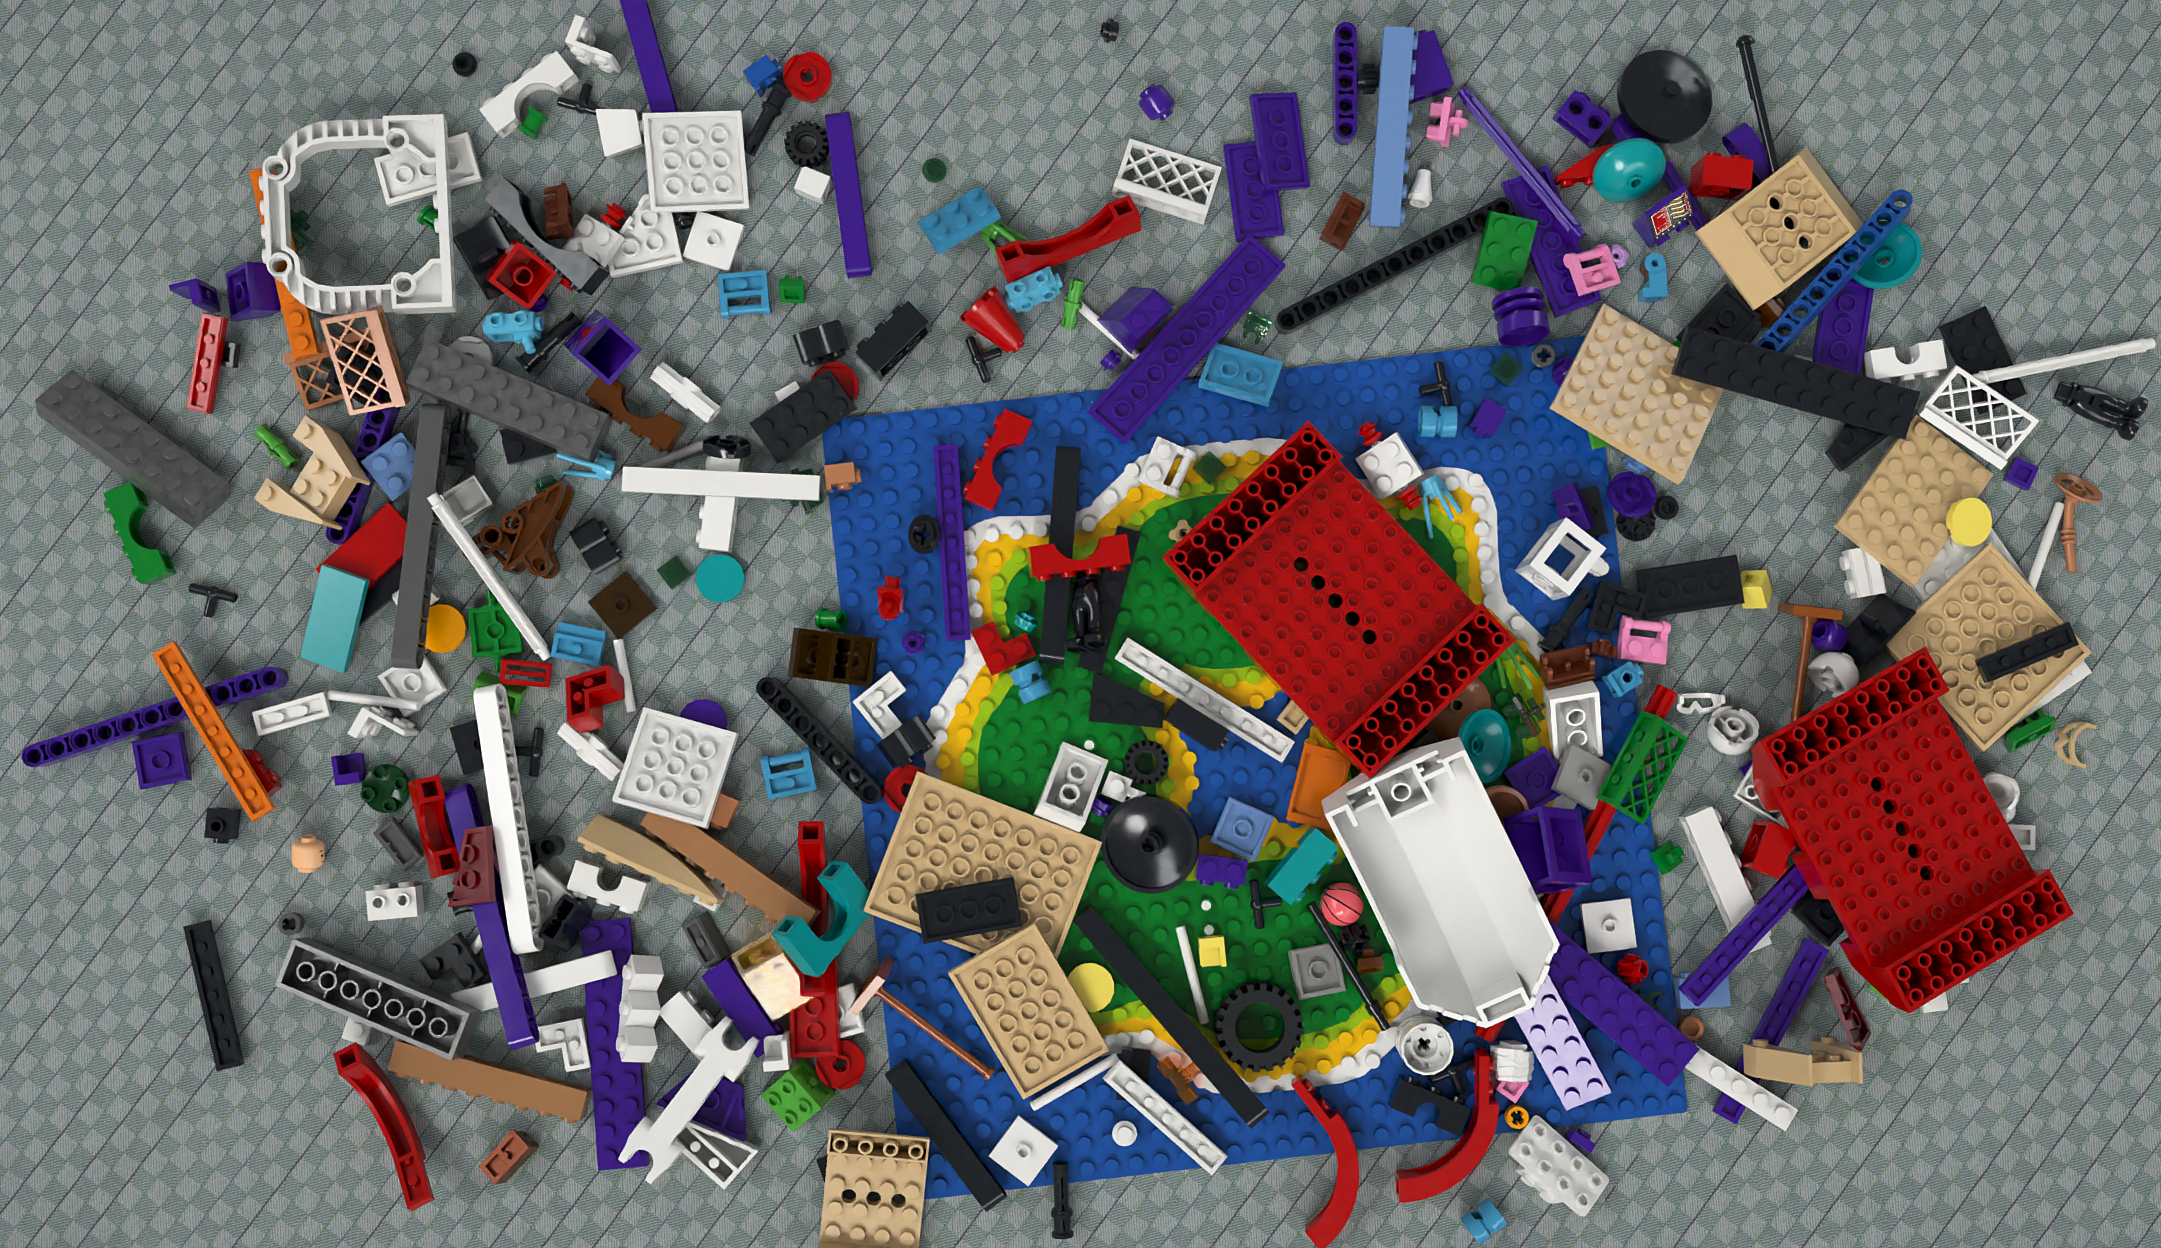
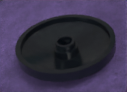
M1667 50L1645 52L1628 64L1618 81L1617 100L1624 118L1635 131L1652 141L1666 144L1683 142L1694 136L1705 125L1710 116L1712 93L1706 77L1692 61L1678 53Z
M1146 794L1127 799L1110 813L1102 829L1101 851L1107 868L1120 883L1134 891L1147 894L1169 891L1181 884L1196 865L1199 854V837L1195 824L1180 805L1168 798Z

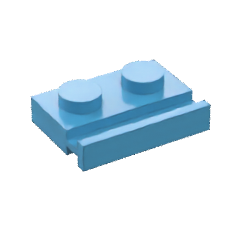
M557 622L558 627L555 632L550 656L600 667L605 647V638L608 632Z

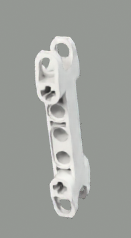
M725 1016L716 1027L709 1031L695 1048L694 1053L703 1060L657 1121L654 1123L645 1116L628 1137L627 1143L618 1158L622 1163H625L636 1151H648L653 1158V1167L645 1180L650 1184L654 1183L681 1155L685 1146L676 1139L723 1076L734 1083L749 1064L752 1054L760 1041L754 1036L740 1050L730 1048L726 1044L725 1034L733 1020L728 1016Z

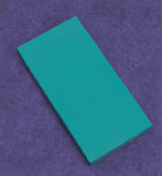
M328 564L321 565L301 650V658L342 673L348 672L370 579Z

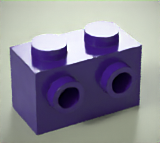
M1199 853L1195 865L1194 878L1199 879V884L1214 886L1215 881L1223 882L1226 888L1239 889V885H1245L1248 860Z

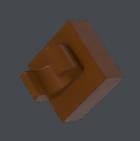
M1778 297L1775 301L1771 298L1755 310L1762 316L1760 318L1761 323L1766 328L1773 325L1784 313L1781 308L1786 303L1781 297Z
M1373 946L1367 947L1362 951L1363 959L1357 960V972L1359 975L1382 972L1384 968L1383 957H1374Z

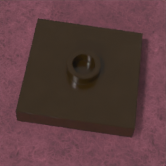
M627 571L623 572L588 601L618 640L626 636L658 609Z

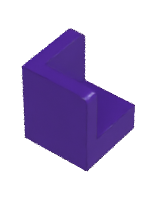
M363 753L331 756L335 786L364 782L366 768Z

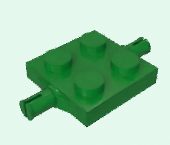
M487 589L488 604L480 608L468 609L473 658H494V672L498 673L501 669V659H504L503 657L524 652L523 638L521 632L504 608L497 602L494 594L490 589Z

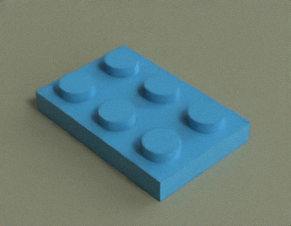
M978 186L956 200L949 202L934 213L927 215L917 223L939 255L1001 219V216L981 186Z
M1217 343L1209 353L1199 380V388L1269 407L1283 368V361Z

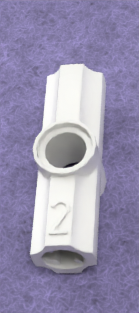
M662 362L653 371L650 378L670 393L674 400L684 408H689L704 422L709 424L719 414L721 409L719 405L703 394L702 390L689 379L680 376L669 365Z
M568 721L561 726L557 734L576 750V754L583 761L591 766H595L612 782L620 777L624 762L608 749L609 746L601 738L590 732L580 733Z

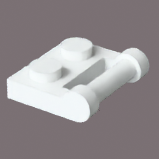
M1157 436L1137 482L1178 499L1181 493L1179 489L1191 462L1195 461L1198 454ZM1176 454L1183 458L1170 486L1164 485L1163 483Z

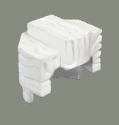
M1499 1040V1045H1490V1056L1493 1059V1069L1496 1071L1497 1080L1509 1082H1527L1532 1080L1531 1074L1534 1070L1533 1049L1527 1048V1044L1515 1040Z

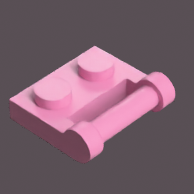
M1606 244L1597 245L1595 249L1576 254L1572 252L1564 255V265L1570 270L1578 296L1621 283L1610 249ZM1595 258L1601 261V264L1582 269L1580 264Z
M1622 615L1619 621L1617 659L1659 665L1666 664L1668 634L1671 630L1670 622L1666 620L1654 622L1632 619L1631 616ZM1630 629L1656 631L1657 637L1630 635Z

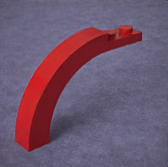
M798 821L797 844L800 857L802 898L821 910L810 927L813 933L820 937L829 930L828 892L817 879L827 866L824 821ZM800 971V997H825L826 971L819 977L805 975Z
M356 1042L333 1053L338 1074L351 1084L362 1097L382 1130L394 1160L407 1209L414 1211L435 1200L424 1165L426 1156L421 1141L401 1098L386 1074L371 1055Z
M1474 1048V1107L1464 1134L1452 1149L1437 1160L1412 1169L1396 1170V1196L1399 1203L1427 1199L1450 1189L1463 1180L1485 1155L1493 1139L1499 1114V1103L1495 1096H1493V1083L1489 1081V1072H1493L1492 1056L1488 1055L1485 1048Z
M1298 1074L1292 1079L1291 1086L1328 1133L1333 1143L1338 1163L1336 1182L1329 1200L1323 1209L1305 1224V1233L1317 1248H1326L1339 1235L1352 1213L1359 1187L1358 1153L1352 1131L1339 1108L1337 1107L1330 1113L1329 1110L1331 1108L1323 1097L1319 1099L1313 1092L1316 1089L1307 1077L1303 1079Z

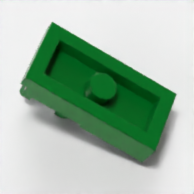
M2041 709L2036 710L2034 715L2038 720H2032L2029 716L2024 718L2022 722L2025 726L2012 728L2007 733L2004 746L2012 753L2054 730L2056 718L2054 716L2051 717L2049 714L2045 715Z

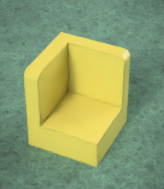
M1767 570L1742 571L1740 578L1745 602L1742 604V607L1745 609L1768 608L1772 596V587Z
M1223 935L1198 937L1200 965L1202 967L1227 966Z

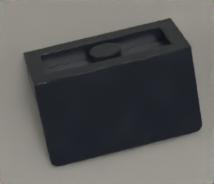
M1122 1046L1120 1060L1148 1084L1151 1050ZM1116 1091V1100L1126 1101V1099Z

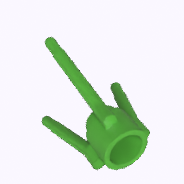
M1000 219L980 230L983 232L981 238L987 243L995 257L996 247L991 238L997 240L1003 235L1011 242L1016 241L1014 237L1021 241H1031L1005 225Z
M1516 641L1496 659L1501 686L1506 688L1501 658H1503L1504 662L1510 659L1513 661L1527 688L1532 689V685L1516 656L1522 659L1537 679L1540 676Z

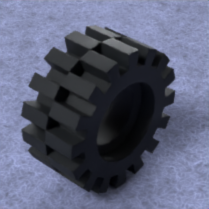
M802 121L797 122L798 126L792 125L791 131L786 133L787 138L784 139L785 150L795 165L799 164L801 168L808 166L810 169L813 168V165L818 167L821 161L824 162L826 160V154L829 155L828 137L824 129L815 122L814 124H811L810 121H806L805 124ZM805 136L813 137L816 140L815 150L811 153L801 152L798 149V143L801 138Z
M1143 740L1136 742L1127 750L1124 766L1128 776L1135 782L1143 785L1154 784L1161 780L1168 771V755L1158 743ZM1142 753H1151L1156 759V766L1150 772H1143L1137 766V759Z

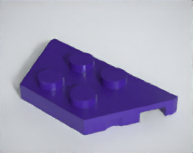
M694 1070L658 1100L656 1105L666 1109ZM723 1077L691 1120L744 1142L747 1137L744 1085L737 1082L733 1083L728 1078Z

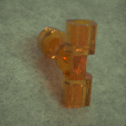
M1167 1055L1156 1064L1166 1079L1169 1078L1176 1086V1092L1186 1106L1198 1097V1094L1189 1084L1193 1081L1190 1076L1199 1070L1194 1062L1185 1068L1182 1065L1176 1067Z

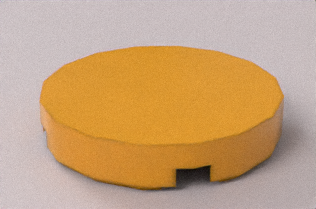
M443 604L429 608L426 648L433 652L448 653L455 651L463 644L468 631V625L465 616L460 610Z

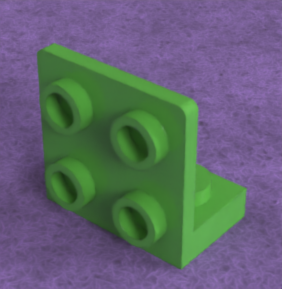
M801 1058L780 1079L763 1092L761 1097L789 1129L794 1132L816 1114L836 1093L820 1080L817 1072L806 1059Z

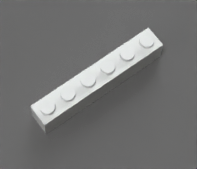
M1705 805L1679 816V819L1727 930L1730 932L1754 907L1757 901L1752 899L1749 892L1752 890L1748 879L1742 876L1739 869L1742 865L1738 856L1732 853L1730 845H1732L1728 833L1722 830L1720 825L1722 819L1718 810L1713 809L1712 806ZM1770 930L1749 953L1772 944L1769 938L1771 936Z

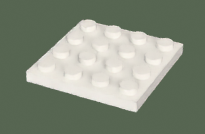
M741 111L642 114L650 213L749 209Z
M644 707L612 801L708 829L739 735L735 732Z

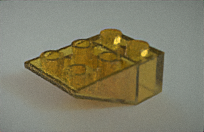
M773 931L731 954L747 986L772 1021H775L815 997H800V969L771 934Z

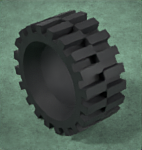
M1250 980L1251 983L1245 984L1242 982L1234 990L1231 988L1227 991L1228 995L1220 1000L1219 1009L1215 1012L1214 1030L1221 1049L1233 1063L1239 1064L1245 1070L1250 1068L1253 1072H1260V1069H1266L1268 1072L1272 1071L1276 1065H1279V1067L1285 1065L1284 1061L1288 1057L1290 1059L1294 1057L1296 1047L1300 1048L1302 1043L1300 1037L1304 1035L1303 1017L1296 1002L1283 988L1265 980L1264 982ZM1254 1003L1272 1005L1280 1012L1282 1017V1033L1276 1043L1266 1049H1250L1244 1046L1236 1036L1235 1023L1238 1015L1245 1007Z

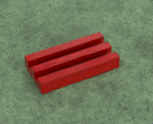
M501 659L499 683L550 688L552 663ZM509 664L546 668V673L506 669V666ZM510 674L545 678V683L505 679V676Z

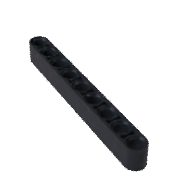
M1056 446L1049 544L1054 543L1057 550L1063 556L1072 559L1081 448ZM1061 574L1051 575L1052 580L1045 582L1039 663L1064 665V643L1067 632L1071 577L1062 578Z

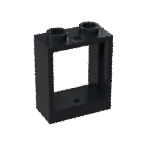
M1179 698L1175 700L1163 719L1212 752H1216L1217 749L1222 750L1229 740V737L1226 736L1229 732L1227 729Z

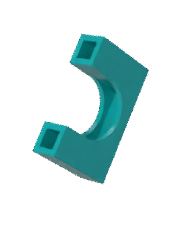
M831 860L817 877L832 897L835 906L833 923L824 935L817 937L801 917L786 915L771 933L805 975L819 977L823 974L835 956L842 951L847 941L856 934L857 929L864 920L871 915L863 911L870 892L847 862Z

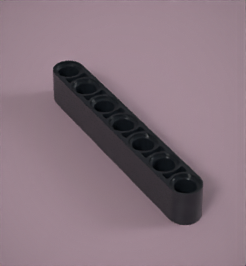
M764 677L758 681L756 685L758 695L862 802L874 804L883 800V785L778 678ZM769 681L775 687L771 695L765 691V686ZM785 699H789L792 704L788 712L782 709V703ZM802 716H805L809 721L808 727L805 730L799 726V720ZM820 733L826 738V742L822 747H819L816 743V737ZM836 751L841 752L843 755V761L839 765L833 761V754ZM854 768L860 773V779L857 782L852 781L850 778V772ZM870 786L875 787L877 790V797L874 800L867 796V789Z
M905 1058L887 1071L885 1076L981 1207L988 1212L1003 1201L1007 1194L1001 1184L910 1062Z

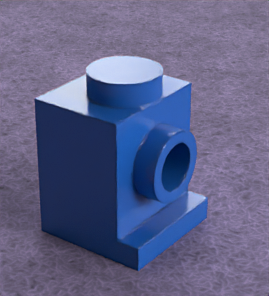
M767 54L743 70L746 79L759 97L764 95L763 89L771 88L773 83L777 84L778 79L781 77L780 73L783 72L776 59L771 61Z

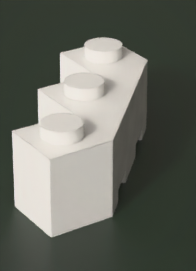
M631 955L627 965L623 967L622 998L619 1005V1032L616 1040V1050L620 1052L622 1062L650 1063L658 1047L654 1025L661 1011L657 995L658 987L664 976L660 956Z

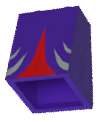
M1130 287L1097 321L1132 354L1165 322L1172 305L1154 288Z
M597 309L564 344L577 359L609 386L642 350Z

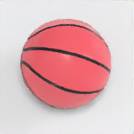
M1333 883L1323 891L1320 897V910L1331 924L1338 926L1350 925L1358 920L1362 914L1364 907L1362 895L1355 886L1349 883Z

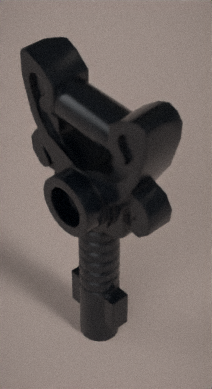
M457 408V411L460 412L456 433H450L446 467L448 465L459 466L466 472L473 474L475 472L473 453L479 450V446L472 442L473 439L470 436L466 435L470 413ZM460 450L465 456H451L450 452Z

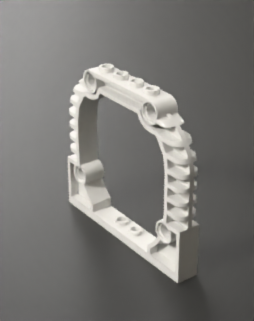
M444 114L383 116V119L325 120L311 123L295 131L285 144L281 145L277 156L274 155L265 159L262 167L263 176H259V187L263 191L264 200H260V211L264 215L265 224L261 225L262 239H265L266 249H262V260L270 274L279 282H283L289 292L300 303L314 311L332 315L363 311L381 305L384 313L395 312L396 315L456 312L448 128ZM396 140H405L401 147L393 146ZM388 148L392 156L403 159L411 155L421 161L429 170H436L437 194H433L434 209H438V218L434 219L435 232L439 233L440 258L430 259L425 266L413 275L406 272L397 273L392 278L391 284L332 287L319 285L307 279L304 263L292 250L289 192L295 189L300 182L301 164L314 154L331 149ZM283 167L281 174L273 175L274 169ZM287 263L285 271L277 272V267L280 264ZM403 283H411V288L408 291H400V286Z

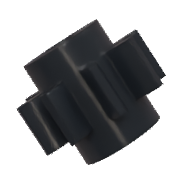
M1365 63L1361 70H1357V89H1363V95L1375 94L1376 88H1379L1380 69L1375 68V63Z
M1357 922L1343 926L1341 934L1338 935L1343 949L1346 951L1350 948L1354 953L1365 950L1368 946V941L1371 940L1369 937L1370 932L1366 925L1359 926Z

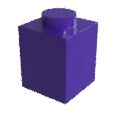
M1486 398L1481 402L1468 427L1473 430L1472 433L1481 439L1486 437L1490 439L1498 429L1507 409Z

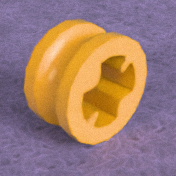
M1511 1105L1505 1110V1121L1512 1128L1521 1129L1527 1125L1529 1116L1523 1107ZM1517 1110L1521 1111V1121L1515 1120V1123H1512L1511 1113L1513 1111L1517 1113Z

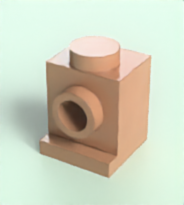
M854 462L824 465L826 488L829 493L834 492V487H837L838 490L852 489V485L862 482L861 470L856 468Z
M720 791L709 826L718 830H722L723 827L729 828L742 800Z

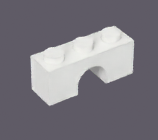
M1943 341L1923 342L1909 347L1910 361L1908 364H1903L1897 359L1894 347L1868 351L1864 353L1863 357L1865 376L1891 383V379L1899 378L1900 382L1915 380L1917 375H1923L1924 378L1939 376L1940 371L1947 369Z
M584 859L576 860L566 888L573 891L572 895L585 899L587 896L597 898L596 903L610 906L612 903L620 906V911L629 914L642 910L651 884L650 881L627 874L623 875L617 889H609L602 882V873L605 866Z

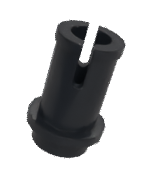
M689 212L674 213L676 218L675 226H678L680 230L689 229L693 226L692 222L694 219L690 216Z

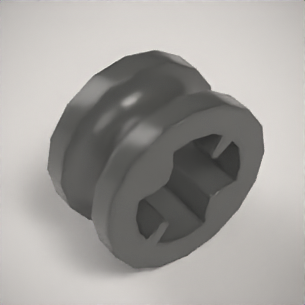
M1546 344L1539 345L1531 353L1532 363L1539 368L1547 367L1555 358L1553 348ZM1542 350L1546 351L1545 354L1548 353L1549 358L1544 362L1540 361L1541 358H1537V354L1541 353Z
M299 913L284 914L278 922L279 930L284 935L298 934L304 928V919ZM287 919H295L296 923L294 925H296V928L288 929L286 924H289L286 922Z

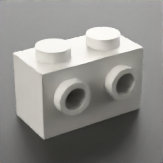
M414 881L398 883L399 887L389 888V884L374 885V890L366 891L368 921L424 915L422 885L414 886Z

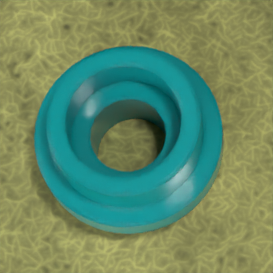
M1025 610L1022 613L1016 612L1015 625L1029 632L1034 627H1037L1038 622L1035 620V615Z

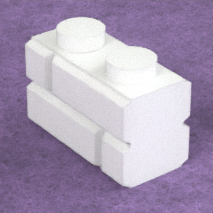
M1861 548L1841 552L1842 556L1839 558L1841 569L1845 571L1847 578L1844 582V588L1851 599L1887 593L1881 564Z

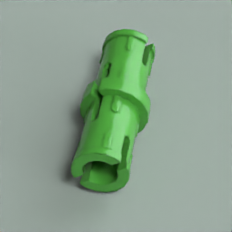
M1070 278L1067 298L1063 302L1065 307L1060 327L1075 330L1079 309H1082L1083 305L1081 299L1085 281Z
M266 424L259 426L254 431V435L268 448L267 452L278 458L286 469L289 470L298 464L300 459L286 446V442L282 438L279 439Z

